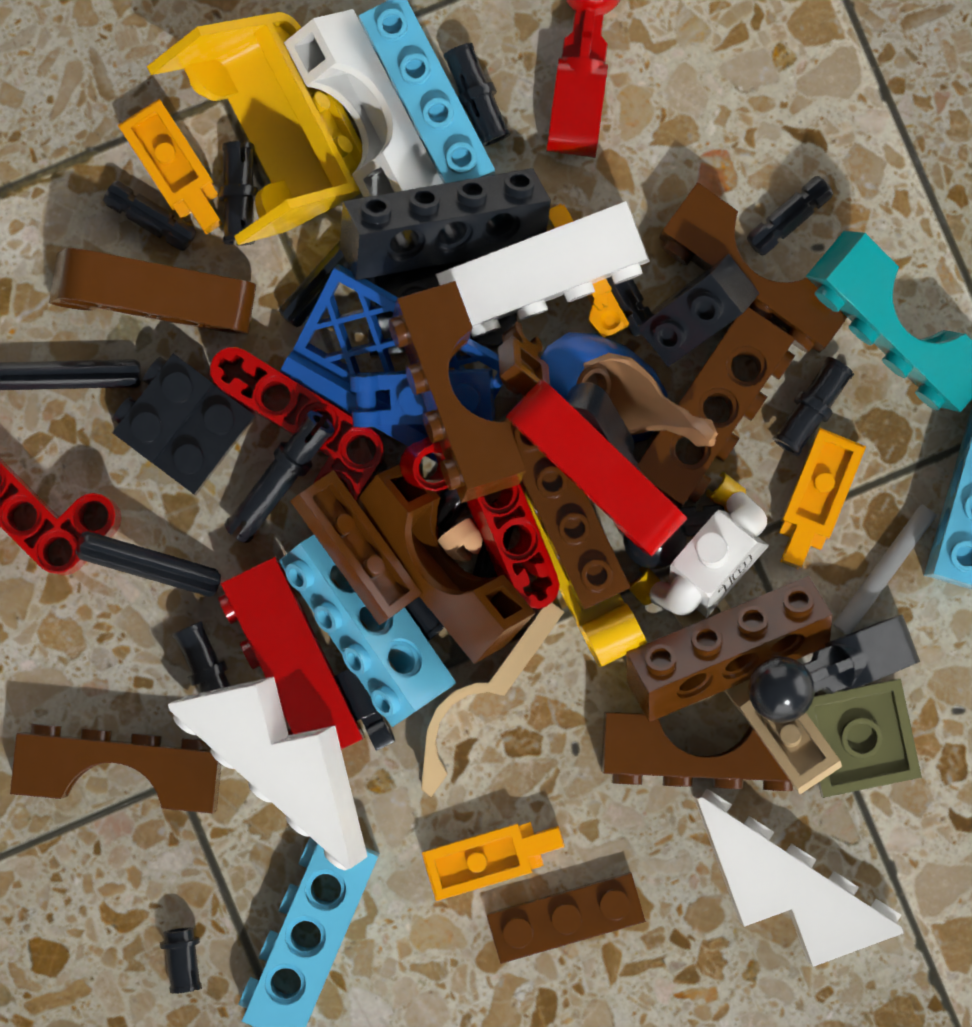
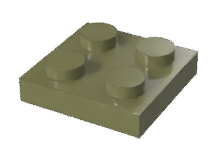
M901 679L860 686L843 692L840 690L833 694L826 693L814 696L813 702L806 713L842 763L841 768L818 782L822 798L922 778Z

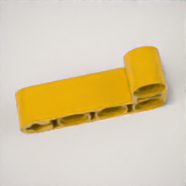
M521 487L558 575L559 590L597 665L603 667L625 656L626 652L647 644L633 612L628 604L624 603L620 593L581 611L523 487Z

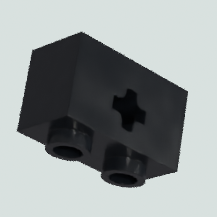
M728 254L658 305L637 328L669 367L742 315L760 293Z

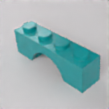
M843 231L806 275L818 288L815 291V296L832 311L839 312L840 310L852 321L848 326L850 331L868 345H873L874 343L885 354L882 358L883 363L896 375L902 378L908 377L918 387L915 394L923 403L936 411L940 408L961 412L972 399V339L965 333L942 330L923 339H917L912 336L900 323L893 303V287L899 266L866 233Z

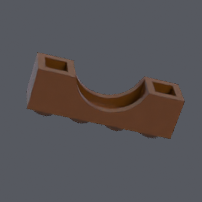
M697 182L661 232L659 238L666 243L663 247L664 251L681 264L687 266L692 261L704 271L729 254L760 293L750 304L749 308L768 321L772 319L788 330L786 333L795 338L792 344L806 353H809L812 348L818 353L823 351L847 317L840 310L839 312H834L826 307L815 296V291L818 288L808 278L794 282H777L766 279L750 269L742 259L735 241V224L738 211Z
M456 281L398 298L394 307L393 317L388 319L389 330L397 348H405L410 365L405 367L406 376L413 394H421L428 411L423 413V421L428 437L432 443L439 441L445 460L440 461V466L446 486L450 491L456 489L460 501L463 503L519 485L526 469L509 423L489 421L471 413L457 399L450 384L449 362L467 344L473 329Z
M400 464L377 474L356 502L423 593L419 597L475 664L505 647L531 619L535 612L504 574L492 578L475 576L461 568L446 554L438 542L440 534L437 524V510L440 496L435 491L425 490L407 482L401 474Z
M604 712L601 772L613 774L612 783L642 785L643 775L663 776V786L693 787V777L713 778V788L743 789V780H763V790L793 791L792 783L751 725L741 740L730 749L715 755L698 756L688 754L676 747L664 733L659 719L649 722L644 713Z
M33 723L31 724V732L16 733L10 794L62 799L68 797L75 783L89 769L99 764L117 763L137 770L150 781L158 795L162 809L211 814L217 811L222 764L212 756L211 747L202 739L182 738L181 747L161 745L162 736L132 733L131 742L111 740L112 731L81 728V737L61 736L62 726Z

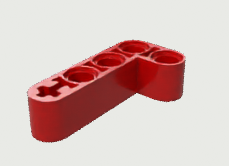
M227 347L220 350L213 357L210 365V374L214 383L227 395L291 435L294 434L309 411L328 413L333 418L335 432L318 451L328 457L315 478L314 483L334 470L340 480L347 484L353 498L357 500L379 470L385 457L383 443L376 432L369 427H353L350 415L241 348ZM240 360L243 361L242 369L256 381L259 379L260 372L266 374L256 383L252 398L246 397L252 389L240 379L234 378L230 384L226 383L228 375L223 371V368L227 363L235 366ZM281 385L286 387L290 391L291 399L289 404L280 411L267 409L264 405L266 391L273 386ZM358 438H367L376 446L374 458L366 464L353 463L348 457L349 445Z
M543 379L506 415V418L614 521V524L645 554L652 557L687 520V517Z
M426 437L406 448L401 456L400 469L407 482L413 486L430 491L448 488L440 466V461L445 460L439 441L432 443L429 437ZM433 453L437 458V470L432 477L424 480L419 472V464L424 456ZM521 485L501 490L500 497L493 504L488 505L484 496L467 501L497 576L504 574L531 608L539 609L551 604L559 591L558 575ZM517 525L520 531L519 542L514 548L506 550L503 544L504 533L509 527ZM513 563H521L523 567L517 566ZM527 572L537 576V579L531 583L532 592H527L523 588L530 583Z
M0 458V474L2 479L0 486V527L45 571L58 575L75 573L87 562L80 560L76 554V546L81 534L89 531L111 538L119 529L122 520L121 511L110 498L97 493L84 494L59 517ZM30 503L36 509L37 519L33 527L21 531L14 524V513L22 504ZM102 503L108 510V521L100 530L92 531L85 524V511L92 504ZM65 538L72 545V557L68 563L57 567L49 559V548L57 539Z

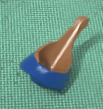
M568 332L548 345L543 352L541 359L548 364L550 386L564 399L569 390L579 383H593L600 386L610 397L631 433L634 443L648 440L654 431L667 430L688 438L695 446L710 447L715 445V438L718 433L713 421L692 416L688 410L668 399V394L655 370L627 346L609 338H603L597 333Z

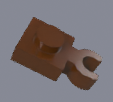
M517 321L501 336L503 344L498 347L499 377L505 387L513 394L525 396L541 379L550 385L549 367L546 362L538 357V354L543 350L540 339L534 337L529 341L523 334L522 324Z

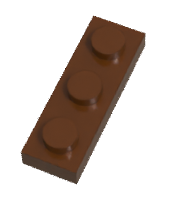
M334 470L290 500L379 625L423 594Z
M631 872L487 913L500 964L646 922Z

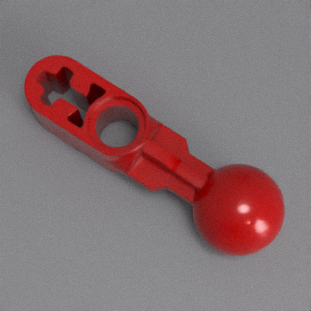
M566 0L568 5L575 11L573 29L564 38L562 55L558 59L546 152L596 158L608 64H605L608 43L602 37L604 15L611 12L621 0Z

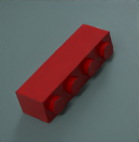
M276 557L269 559L220 583L225 594L218 597L219 603L229 623L233 624L239 621L247 639L240 642V646L250 667L253 670L260 666L266 678H275L283 714L291 729L288 731V735L335 726L341 750L363 740L365 736L351 713L334 678L335 674L286 577L283 567L279 563V559Z

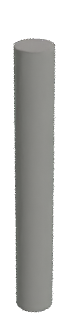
M920 504L833 623L838 630L846 635L853 632L937 517L932 510Z

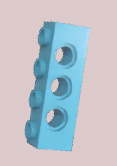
M388 0L360 14L359 21L442 182L450 183L495 175V168L408 1Z
M972 408L924 576L972 589Z
M315 535L298 544L279 560V563L286 572L289 583L300 592L313 611L317 624L328 633L343 655L347 668L356 674L371 696L375 709L386 718L391 727H394L456 684V681L406 608L404 607L390 619L379 625ZM332 579H334L337 582L339 587L335 585ZM360 620H362L365 623L367 629L362 625ZM389 661L393 664L396 671L391 667Z
M311 837L309 838L298 864L307 868L299 887L290 883L278 910L287 915L280 933L270 930L258 957L267 962L260 980L250 977L238 1005L247 1008L242 1022L253 1027L307 1026L380 853L366 848L367 858L351 869L341 870L330 863L324 855V849ZM322 874H329L337 878L341 885L340 896L332 901L319 899L313 891V882L316 877ZM302 921L314 923L321 933L320 942L310 948L300 946L293 937L294 926ZM283 968L294 970L301 980L300 989L292 994L281 993L274 985V973Z

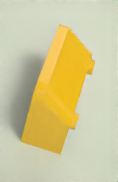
M283 12L197 26L147 66L151 75L184 69L189 78L190 85L196 93L212 101L228 99L250 143L254 144V151L271 183L257 192L255 205L259 219L234 236L238 245L287 232L342 204L343 201L350 200L361 194L352 174L361 162L362 143L342 104L328 93L305 85L284 44L288 38L302 27L293 17Z

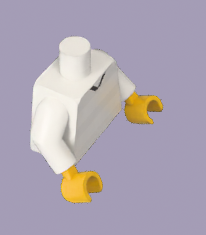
M722 472L719 475L722 477V482L715 491L712 492L709 489L706 491V496L717 505L723 506L725 511H716L670 565L668 583L661 581L651 569L642 566L639 568L642 576L633 583L628 582L631 587L629 590L644 606L654 603L663 609L681 616L689 615L696 609L707 618L768 548L769 545L758 537L767 525L765 512L746 495V489L726 473Z

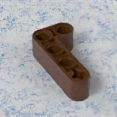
M66 248L58 252L56 256L49 303L60 307L85 311L103 309L220 332L247 335L249 334L257 284L96 251Z

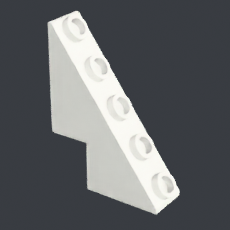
M274 677L188 695L168 704L169 711L174 714L173 719L182 730L201 738L211 747L212 756L220 764L227 768L235 769L249 781L248 786L250 790L261 800L272 802L286 815L287 823L296 832L303 836H310L324 849L325 857L335 867L341 870H348L368 857L336 727L331 726L288 735Z
M706 788L702 796H693L738 920L744 927L789 911L806 960L813 967L903 934L902 927L896 924L901 914L878 899L874 900L871 907L854 896L859 889L858 886L835 871L832 872L829 879L812 869L816 862L815 858L792 843L787 851L779 848L769 841L774 834L772 830L748 816L744 824L727 814L732 804Z

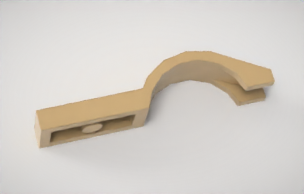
M724 598L707 618L730 609L729 604ZM698 610L688 616L673 613L682 629L707 619ZM750 680L724 690L733 704L747 719L799 795L842 767L841 760L807 713L791 722H773L762 717L752 706L748 692Z
M553 603L543 607L488 683L476 682L454 690L437 706L426 734L421 786L423 792L432 797L448 775L439 759L436 738L440 721L450 707L468 695L490 692L505 696L564 614L563 610Z

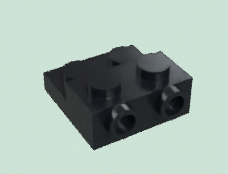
M173 353L167 361L162 357H158L149 367L142 379L148 386L137 401L129 396L120 405L112 417V421L118 424L112 433L196 496L256 416Z

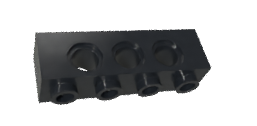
M530 168L343 201L339 247L355 280L479 258L546 232L551 199L534 169Z

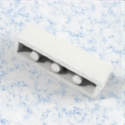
M625 201L438 273L436 277L439 285L456 281L473 327L471 332L472 338H477L500 329L501 326L498 320L517 313L519 320H524L547 311L548 308L545 302L564 295L566 301L571 302L595 292L593 283L611 276L614 284L635 278L643 274L640 265L648 263L650 260L630 206Z

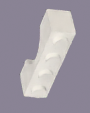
M353 9L313 18L284 42L305 85L322 90L334 97L346 108L355 121L362 140V158L352 176L363 197L444 184Z

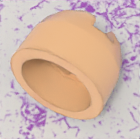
M471 518L458 523L438 539L446 554L460 562L470 561L472 558L471 553L478 554L482 549L483 539L481 533Z

